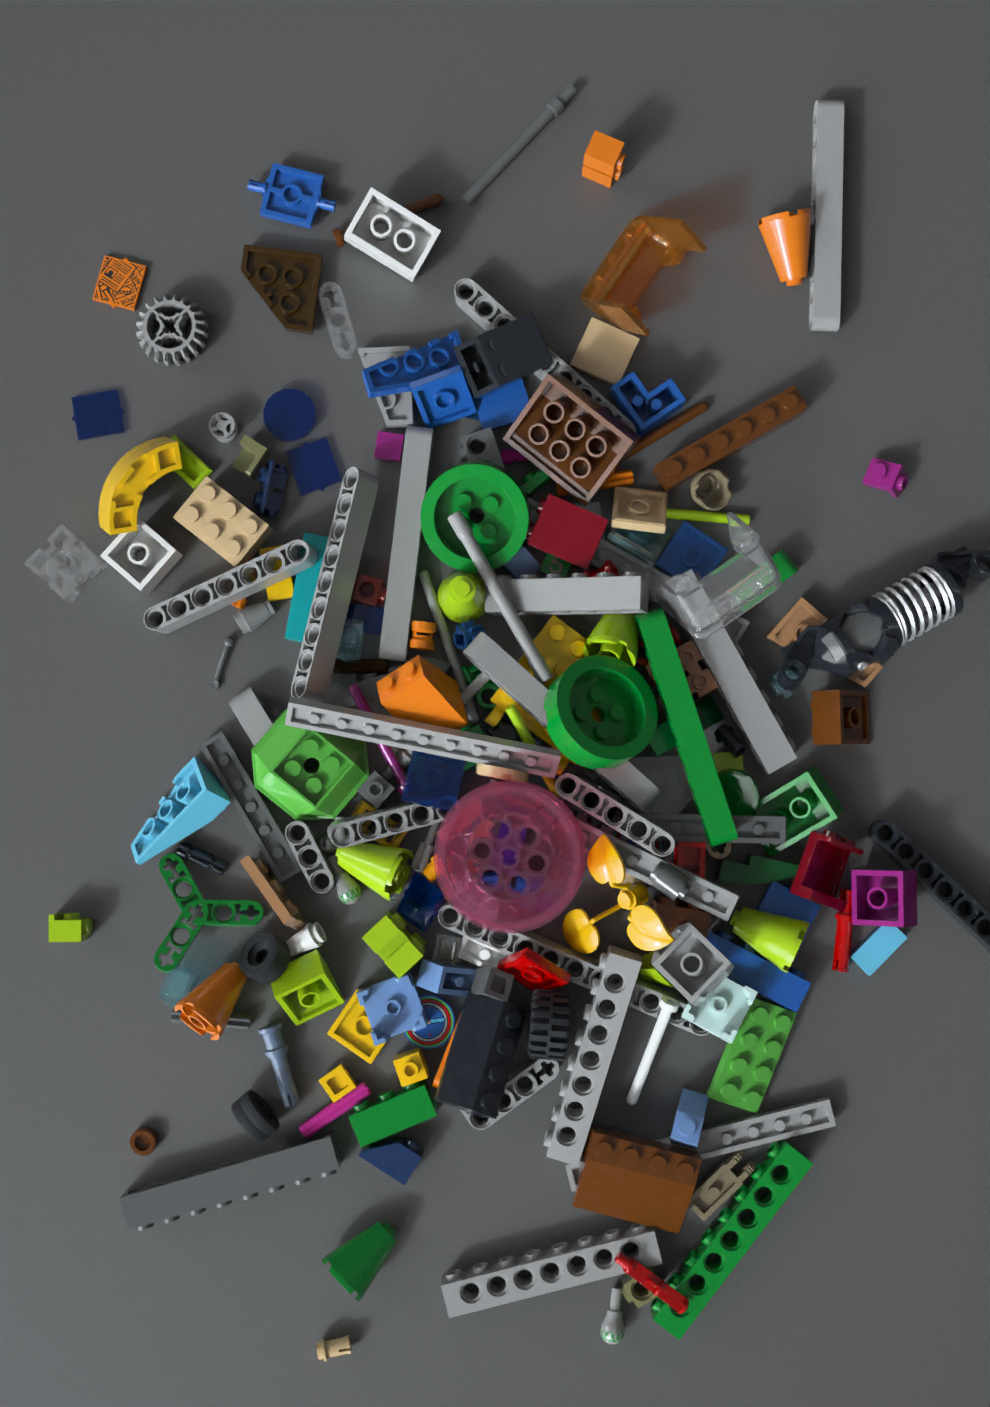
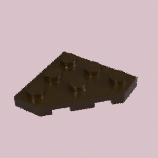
M244 244L241 272L287 332L313 335L324 260L323 254Z

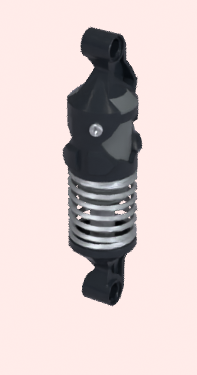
M964 545L954 552H938L927 565L918 569L917 573L913 572L909 574V578H902L900 583H893L892 588L886 587L884 592L879 591L876 595L868 598L864 596L849 603L842 613L822 622L818 626L808 625L799 634L796 641L781 649V653L786 660L777 674L778 685L785 690L791 691L796 689L810 668L847 678L858 671L864 670L872 663L879 664L892 657L898 648L905 645L906 641H912L915 636H921L923 632L938 626L940 622L943 623L960 614L964 607L967 579L984 582L990 578V550L968 551ZM979 563L985 564L988 570L983 569ZM933 611L937 613V617L933 615ZM924 614L929 617V622L925 620ZM785 671L795 672L797 679L788 678Z

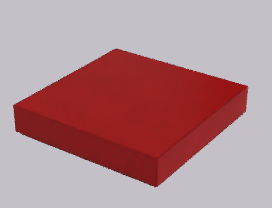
M528 947L501 959L497 966V969L514 975L515 981L533 992L535 988L553 990L568 984L571 978V974Z

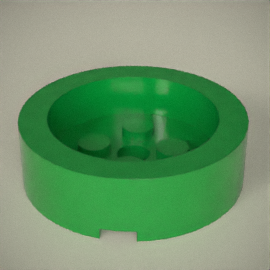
M467 461L446 470L429 487L421 506V529L429 548L442 562L461 571L478 572L462 541L458 539L447 519L450 515L462 510L472 528L473 535L492 569L504 565L519 551L530 525V504L524 488L508 470L491 462ZM480 508L484 512V519L478 523L473 521L469 515L471 509Z
M592 655L577 660L552 682L544 700L543 710H546L548 722L546 728L552 741L567 758L589 769H613L621 766L643 751L651 742L656 731L658 721L657 705L649 685L632 666L614 657ZM591 710L600 711L601 722H597L592 718Z

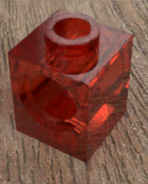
M357 573L350 601L378 609L379 603L384 604L387 588H385V582L378 578ZM370 584L375 588L374 594L368 598L361 595L362 587Z

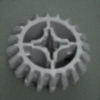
M164 293L163 301H160L158 297H154L155 305L151 306L149 303H146L145 307L148 309V312H139V316L143 321L136 322V326L141 329L136 332V336L138 339H141L139 345L142 349H146V355L148 357L154 356V360L157 363L163 360L166 366H170L172 360H174L177 366H180L182 358L187 363H190L189 355L192 353L194 356L199 357L196 348H205L204 342L200 339L208 338V333L204 331L208 328V323L203 320L205 318L203 311H198L199 306L197 303L191 304L190 299L186 296L181 300L179 294L176 293L172 300L168 294ZM177 312L174 316H165L167 313ZM191 320L192 330L187 339L184 332L188 327L187 323ZM158 321L160 329L156 333L157 337L153 339L154 326ZM165 324H167L170 328H176V331L179 334V336H177L174 332L171 333L170 331H168L169 329ZM172 343L180 344V346L175 348H163L164 346L168 347Z

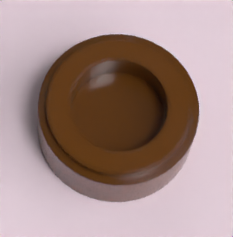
M140 1127L131 1135L129 1144L131 1150L136 1155L147 1156L156 1149L159 1139L154 1129Z

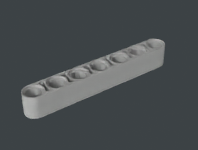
M293 540L150 607L144 613V624L148 629L159 633L167 634L312 567L318 558L317 551L303 540ZM306 548L305 557L298 560L299 551ZM281 559L282 566L279 570L275 571L274 565L276 561ZM254 571H258L257 579L251 582V574ZM234 582L233 590L227 593V586L229 583ZM210 593V600L204 604L205 595ZM186 604L187 609L185 613L181 615V607L182 605ZM160 615H163V622L158 626L157 620Z

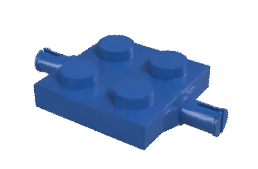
M273 163L270 175L265 183L252 179L248 181V191L262 193L263 201L259 212L261 217L312 229L315 215L320 208L333 212L336 210V200L322 198V189L325 182L324 175Z

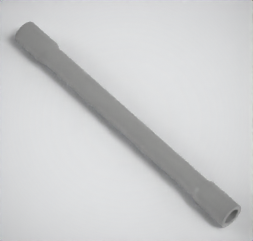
M462 510L453 513L447 519L458 539L462 541L518 641L535 677L540 683L554 677L544 657L536 648L474 537L473 530Z

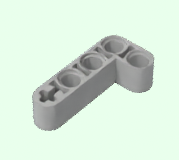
M531 1059L508 1076L504 1093H507L511 1099L506 1104H500L496 1119L486 1118L478 1120L473 1114L463 1110L460 1111L473 1128L484 1130L554 1080L559 1073V1063L554 1060ZM543 1061L547 1064L552 1062L551 1071H548L546 1068L540 1071ZM534 1068L536 1073L539 1072V1080H537L535 1073L531 1069ZM527 1076L532 1080V1085L528 1088H521L517 1081L519 1078Z

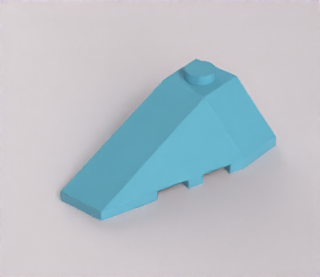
M194 756L172 781L175 784L168 797L162 796L159 801L161 806L154 818L147 819L132 842L131 849L137 864L141 865L210 823L231 803L220 780L197 757Z

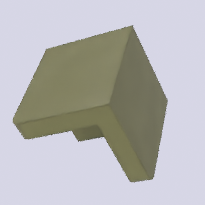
M244 435L239 442L242 450L232 466L252 480H255L261 467L265 465L271 456V453L266 447Z

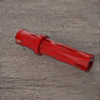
M840 889L839 899L847 903L844 912L838 911L835 913L837 926L831 969L834 971L838 970L839 972H849L853 933L851 889Z

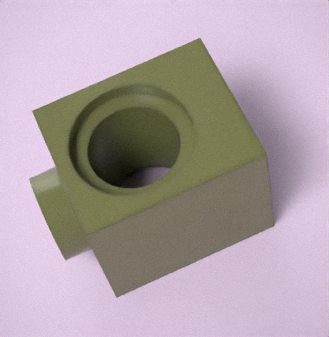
M653 1266L647 1268L657 1277L660 1278V1276L658 1275L657 1271ZM625 1273L621 1276L623 1287L620 1289L629 1303L633 1301L638 1309L657 1297L647 1288L641 1290L634 1288L637 1281Z

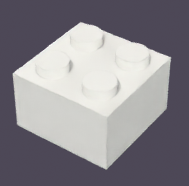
M137 517L138 531L119 534L100 556L141 592L149 595L183 555L143 520Z

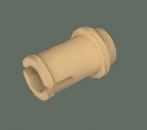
M349 1335L325 1341V1338H322L321 1342L316 1343L318 1359H324V1362L328 1361V1358L352 1354Z

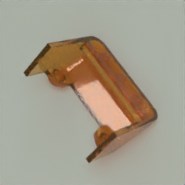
M643 215L637 216L627 224L583 288L580 300L589 309L622 331L648 336L650 331L640 321L642 312L636 307V304L662 266L678 265L682 262L688 250L705 252L707 247L684 220Z

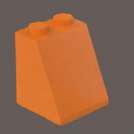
M417 655L376 682L380 702L393 717L457 730L469 724L458 682L420 655Z

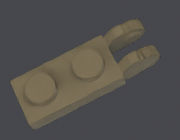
M743 1150L734 1151L730 1154L725 1162L722 1161L695 1187L689 1206L703 1221L743 1185L742 1182L754 1171L756 1164L753 1161L745 1163L736 1175L731 1170L744 1156Z

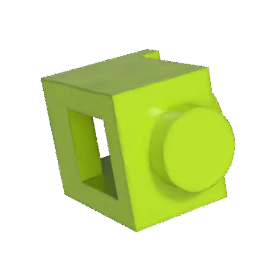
M62 912L50 914L49 942H82L89 939L93 928L92 919H89V917L80 918V913H63V918Z

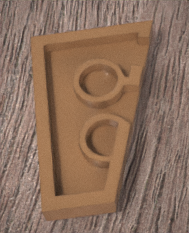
M247 855L240 861L284 925L299 931L308 924L299 913L295 904L284 894L281 884L269 875L268 871L270 869L261 858L255 859Z

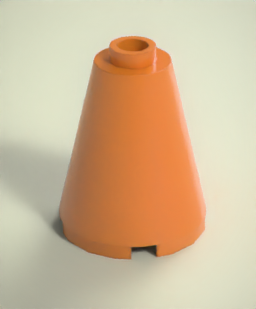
M809 208L797 209L798 214L786 211L758 220V227L781 283L786 282L787 287L803 284L802 279L806 278L808 274L812 212Z
M236 962L223 964L178 1001L174 1008L175 1012L180 1009L182 1013L179 1018L198 1034L203 1036L207 1032L212 1034L211 1040H218L225 1030L247 980L246 975L241 971L239 964Z

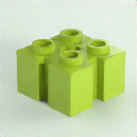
M389 911L362 939L385 961L384 963L398 978H401L424 956L426 952L424 945L426 942L417 932L410 934L405 928L408 924L407 921L398 912L393 914Z

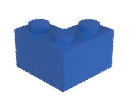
M634 371L611 386L609 393L622 414L635 425L636 434L640 437L683 408L686 402V398L671 378L648 393Z

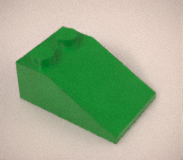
M814 765L759 799L757 808L750 816L786 817L785 844L762 843L771 857L806 837L811 831H816L837 819L845 810Z

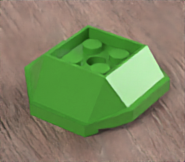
M286 708L251 749L254 787L295 820L335 819L369 777L366 741L285 725ZM308 758H315L318 760V766L314 770H306L304 762Z

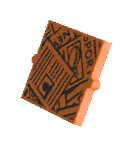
M105 255L92 299L109 304L112 308L121 307L135 311L147 266L129 262L127 258L121 260Z

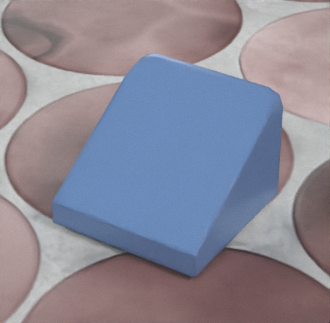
M524 546L504 564V567L515 579H520L521 575H534L541 568Z

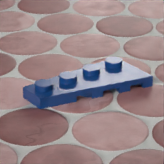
M458 330L450 332L447 337L440 340L439 338L428 342V345L421 348H412L402 356L397 358L391 357L363 369L362 378L368 397L374 398L411 391L409 383L458 365L461 366L453 349L462 344Z

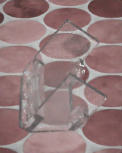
M733 512L727 514L731 543L738 554L699 581H695L686 574H678L665 581L650 567L645 569L647 580H649V588L652 592L651 597L692 636L699 639L712 636L773 594L781 586L780 572L759 534Z

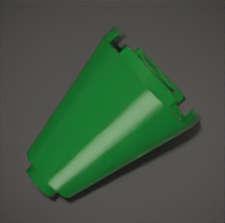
M378 1221L324 1256L321 1261L324 1265L329 1261L331 1264L329 1272L350 1295L355 1291L357 1293L355 1299L360 1301L396 1245L397 1240L394 1237L397 1232L387 1221L383 1225Z

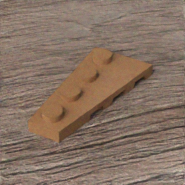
M800 597L765 638L785 647L796 641L799 634L808 625L818 626L828 619L804 598ZM872 663L864 670L858 671L846 679L865 688L881 671L883 666Z

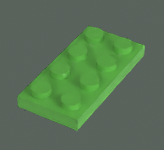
M755 997L731 1044L727 1042L707 1096L710 1099L757 1113L797 1013L787 1007Z

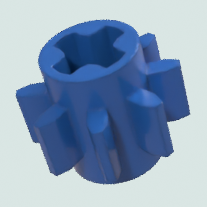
M470 619L455 626L456 631L453 634V641L459 650H463L480 632L485 634L486 632L481 624L474 625L473 619Z

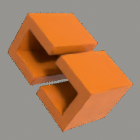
M595 130L584 154L582 176L611 188L614 180L619 181L624 169L623 164L626 154L623 153L625 143Z

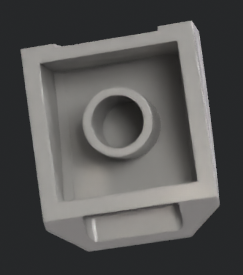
M689 922L677 926L670 933L675 938L672 943L661 949L654 950L651 964L692 1005L698 1006L730 975L735 965Z

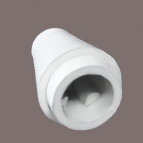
M314 922L313 924H306L286 943L290 948V956H294L321 947L327 938L322 926L318 922Z

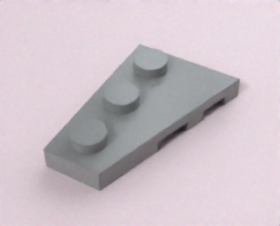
M410 346L357 348L364 368H368L391 357L397 358L404 355L406 351L410 350ZM412 391L376 397L387 428L407 427V425L414 426Z

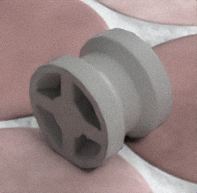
M219 412L213 415L209 421V430L218 441L229 443L236 439L239 428L231 415Z

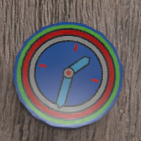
M436 994L420 995L419 997L428 1019L427 1027L417 1031L411 1029L404 1032V1035L413 1045L419 1048L433 1049L442 1046L450 1039L455 1028V1015L451 1005L442 997Z

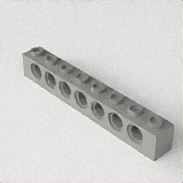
M609 945L607 953L602 952L598 968L602 970L599 979H593L590 994L594 996L591 1004L586 1003L582 1019L586 1020L583 1030L578 1029L574 1042V1045L578 1046L575 1055L570 1054L566 1068L570 1073L567 1080H562L558 1094L562 1096L560 1105H554L551 1115V1121H554L552 1130L547 1129L543 1145L547 1146L546 1157L575 1166L579 1165L642 964L641 954ZM611 974H619L622 980L618 983H611L607 978ZM607 999L611 1000L614 1005L606 1009L600 1006V1002ZM601 1025L606 1030L601 1034H597L592 1031V1028ZM587 1051H595L598 1056L594 1059H588L584 1054ZM585 1076L590 1081L586 1084H580L576 1079ZM571 1102H579L582 1106L578 1109H573L569 1104ZM564 1127H571L574 1129V1131L572 1133L566 1134L563 1133L561 1129Z
M635 1223L631 1225L630 1229L622 1231L620 1229H611L606 1231L603 1236L595 1238L592 1235L579 1238L578 1242L568 1245L567 1242H560L554 1244L551 1247L552 1249L544 1251L532 1249L521 1257L514 1258V1256L510 1255L500 1258L497 1263L488 1265L487 1262L475 1264L470 1270L461 1271V1269H454L448 1271L445 1274L446 1276H442L441 1281L448 1317L452 1318L624 1274L623 1268L614 1261L619 1252H622L628 1258L633 1257L646 1268L663 1264L654 1228ZM633 1242L637 1244V1248L632 1252H626L623 1250L624 1245ZM602 1249H607L611 1252L609 1257L601 1259L596 1255ZM574 1256L584 1258V1262L578 1266L571 1264L570 1260ZM547 1263H555L558 1266L554 1272L544 1270V1266ZM525 1269L531 1272V1276L527 1279H521L517 1273ZM500 1276L505 1282L502 1285L496 1286L491 1283V1279ZM468 1283H474L478 1286V1290L468 1292L464 1286Z

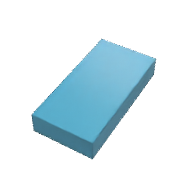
M878 926L850 954V958L868 976H871L907 937L897 927Z

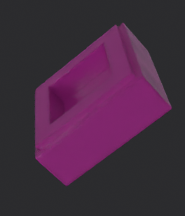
M378 431L374 459L400 463L405 436Z

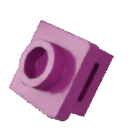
M872 458L862 482L865 486L888 491L892 497L899 498L901 491H904L908 485L909 477L902 465Z

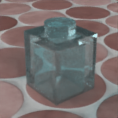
M179 965L174 971L167 973L158 998L164 1000V1005L175 1008L178 1001L195 988L200 973Z

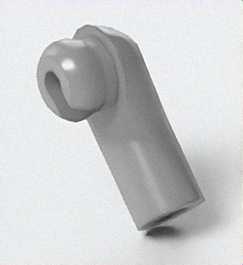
M336 816L334 821L346 818V816ZM338 828L334 833V838L337 840L345 839L347 828ZM328 835L321 838L319 842L320 848L326 852H333L338 848L331 842Z

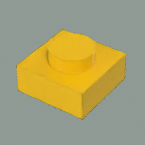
M342 1063L318 1080L333 1102H336L357 1086Z

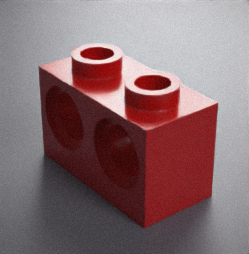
M675 841L674 864L705 878L706 842Z

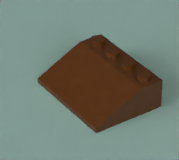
M554 371L547 374L505 434L503 440L584 505H587L624 461L641 437L561 373Z
M591 1124L572 1206L679 1234L695 1189L702 1159L698 1152Z

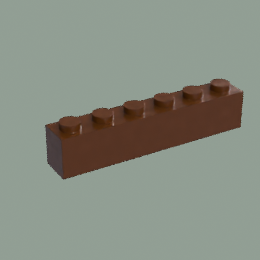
M795 385L657 463L652 472L663 491L668 493L694 478L695 474L701 470L717 465L799 418L808 407Z

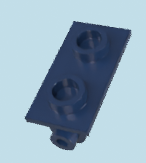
M274 461L265 463V466L261 467L258 481L261 482L260 491L255 493L253 499V507L256 508L255 514L259 515L266 511L265 516L270 518H276V514H279L283 495L273 493L274 489L283 491L288 475L286 466L276 464L274 468Z

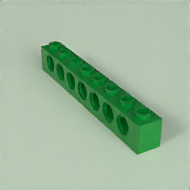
M786 1139L779 1140V1142L775 1141L771 1144L767 1151L768 1156L763 1163L759 1162L756 1164L747 1184H743L736 1190L734 1194L735 1199L729 1207L725 1206L720 1211L717 1217L718 1222L712 1229L708 1228L701 1237L702 1243L696 1251L691 1250L684 1260L685 1265L679 1273L677 1271L674 1272L668 1280L667 1284L689 1299L688 1309L684 1313L679 1314L659 1297L653 1299L650 1310L653 1320L678 1340L682 1338L812 1167L813 1163ZM784 1165L785 1171L779 1176L773 1175V1169L776 1166ZM759 1188H769V1191L766 1196H756V1192ZM751 1209L752 1214L749 1218H739L742 1210ZM727 1231L736 1232L732 1240H723V1235ZM710 1253L719 1254L715 1262L706 1261ZM694 1275L702 1276V1280L698 1284H691L689 1280Z

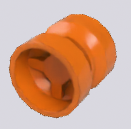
M410 621L412 636L408 640V648L434 651L435 642L432 639L433 634L436 633L437 624L424 621Z

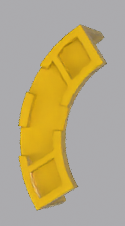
M166 436L145 441L128 451L112 468L102 488L98 515L100 527L109 535L138 531V508L145 490L161 476L171 471L182 469L178 441Z

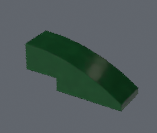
M712 695L695 704L703 731L725 719ZM668 719L657 725L655 734L648 744L655 757L676 747Z
M747 854L745 864L719 859L715 880L735 884L774 882L795 876L799 865Z

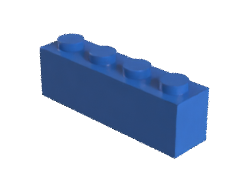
M718 930L717 934L709 931L707 940L735 965L730 975L727 976L728 978L752 988L759 994L797 1013L811 985L809 981L804 979L805 973L794 967H791L788 973H785L768 959L757 955V951L747 943L743 942L739 946L731 942L733 936L721 930Z

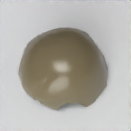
M716 468L701 470L695 474L690 486L692 499L704 509L716 511L722 509L732 498V492L728 487L729 478Z

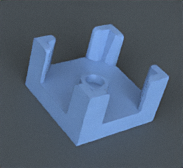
M407 971L401 978L394 976L361 988L356 993L360 1006L364 1005L372 1028L370 1034L375 1046L387 1042L389 1037L411 1029L417 1031L427 1027L428 1019L410 971Z

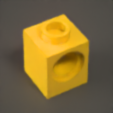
M416 1047L395 1055L393 1063L402 1087L428 1078L430 1071L421 1048Z

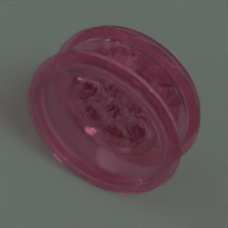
M512 780L483 785L459 799L443 819L434 846L435 873L440 889L447 901L469 922L483 929L499 933H521L534 930L559 916L575 897L582 882L586 862L583 833L570 808L554 793L539 785ZM497 822H504L508 825L509 833L506 837H498L495 834L494 826ZM525 828L533 829L536 832L535 842L525 843L521 839L522 830ZM478 843H485L489 846L490 853L488 857L481 858L476 854L475 847ZM504 850H514L516 852L514 858L517 861L513 864L506 863L503 860L505 858ZM534 855L542 856L545 861L544 868L541 870L532 869L529 864L530 858ZM486 870H494L498 874V882L491 885L485 882L483 875ZM521 876L524 878L526 887L521 891L514 890L510 883L512 877Z

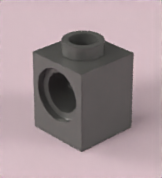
M374 771L357 792L379 809L397 788L381 773Z
M494 967L477 968L470 993L507 1002L514 975Z

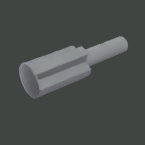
M441 822L431 824L425 841L420 842L411 866H409L413 870L423 873L434 849L431 845Z

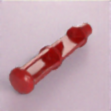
M622 1252L616 1255L614 1261L623 1268V1271L655 1296L659 1297L679 1314L684 1313L688 1309L689 1299L665 1283L664 1280L657 1277L633 1257L628 1258Z

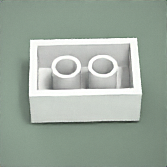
M371 187L345 232L344 240L413 282L437 241L441 230Z

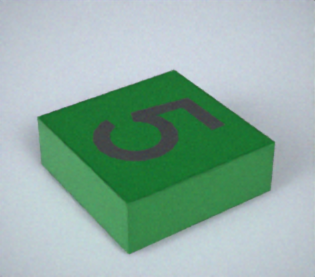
M547 553L540 573L544 575L560 574L562 578H566L572 563Z

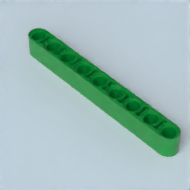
M662 607L649 610L648 613L635 615L637 628L708 842L711 847L736 840L738 839L737 831Z

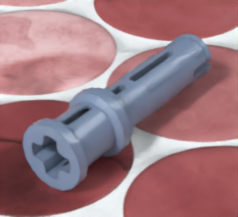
M275 1022L259 1028L258 1031L259 1034L263 1035L267 1049L265 1055L269 1059L271 1058L284 1102L283 1105L284 1107H290V1103L294 1106L300 1103L301 1100L298 1096L286 1055L289 1047L283 1040L280 1029L283 1026L281 1022Z

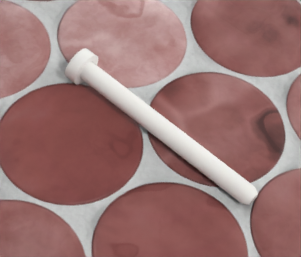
M662 996L659 1002V1006L662 1009L626 1098L627 1103L631 1106L637 1103L672 1012H677L680 1005L674 998Z

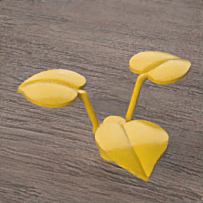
M606 834L601 835L589 851L587 866L597 882L601 884L609 882V885L613 888H622L617 898L618 904L592 919H589L583 909L570 911L563 921V934L567 943L570 944L571 948L580 953H592L600 944L599 931L593 924L623 908L632 910L627 917L631 922L627 927V934L636 947L645 951H654L669 945L675 938L669 933L659 914L652 907L644 904L649 899L648 889L641 883L633 885L630 882L621 883L626 875L624 862Z

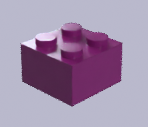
M851 870L852 925L890 927L918 925L916 870Z

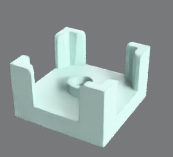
M725 978L707 999L698 1006L688 1002L681 1017L731 1044L758 992L746 985L743 987Z

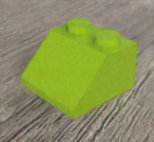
M317 949L289 962L282 976L271 983L275 999L296 1026L345 1003L328 964Z

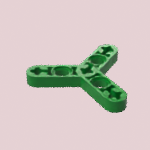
M169 853L161 858L159 862L160 872L176 900L181 914L154 955V964L160 972L170 973L179 966L203 926L252 927L262 921L264 915L263 908L257 901L204 900L180 856ZM169 860L173 863L178 862L176 870L179 876L183 873L186 876L179 877L173 883H170V880L175 878L170 870H164L167 867L166 862ZM183 882L192 886L191 893L186 897H181L176 893L177 886ZM221 906H227L232 910V915L228 920L223 921L217 918L216 912ZM235 906H241L240 912H247L249 907H254L255 912H259V915L254 916V920H248L247 915H239L240 921H235ZM202 907L203 917H196L192 923L193 926H197L195 930L189 925L181 923L183 919L187 922L190 921L192 918L190 910L192 908ZM179 929H185L190 934L189 940L184 944H179L174 940V934ZM170 942L175 948L182 951L180 954L174 951L171 959L174 961L173 964H166L163 967L161 966L160 956H167L171 948L167 947V944Z

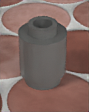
M662 861L648 878L653 882L652 886L673 901L677 897L683 900L691 889V886L687 884L690 880L689 877L668 863L666 865Z

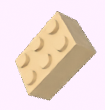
M207 476L173 516L176 521L234 567L248 562V559L256 554L274 531L266 522Z

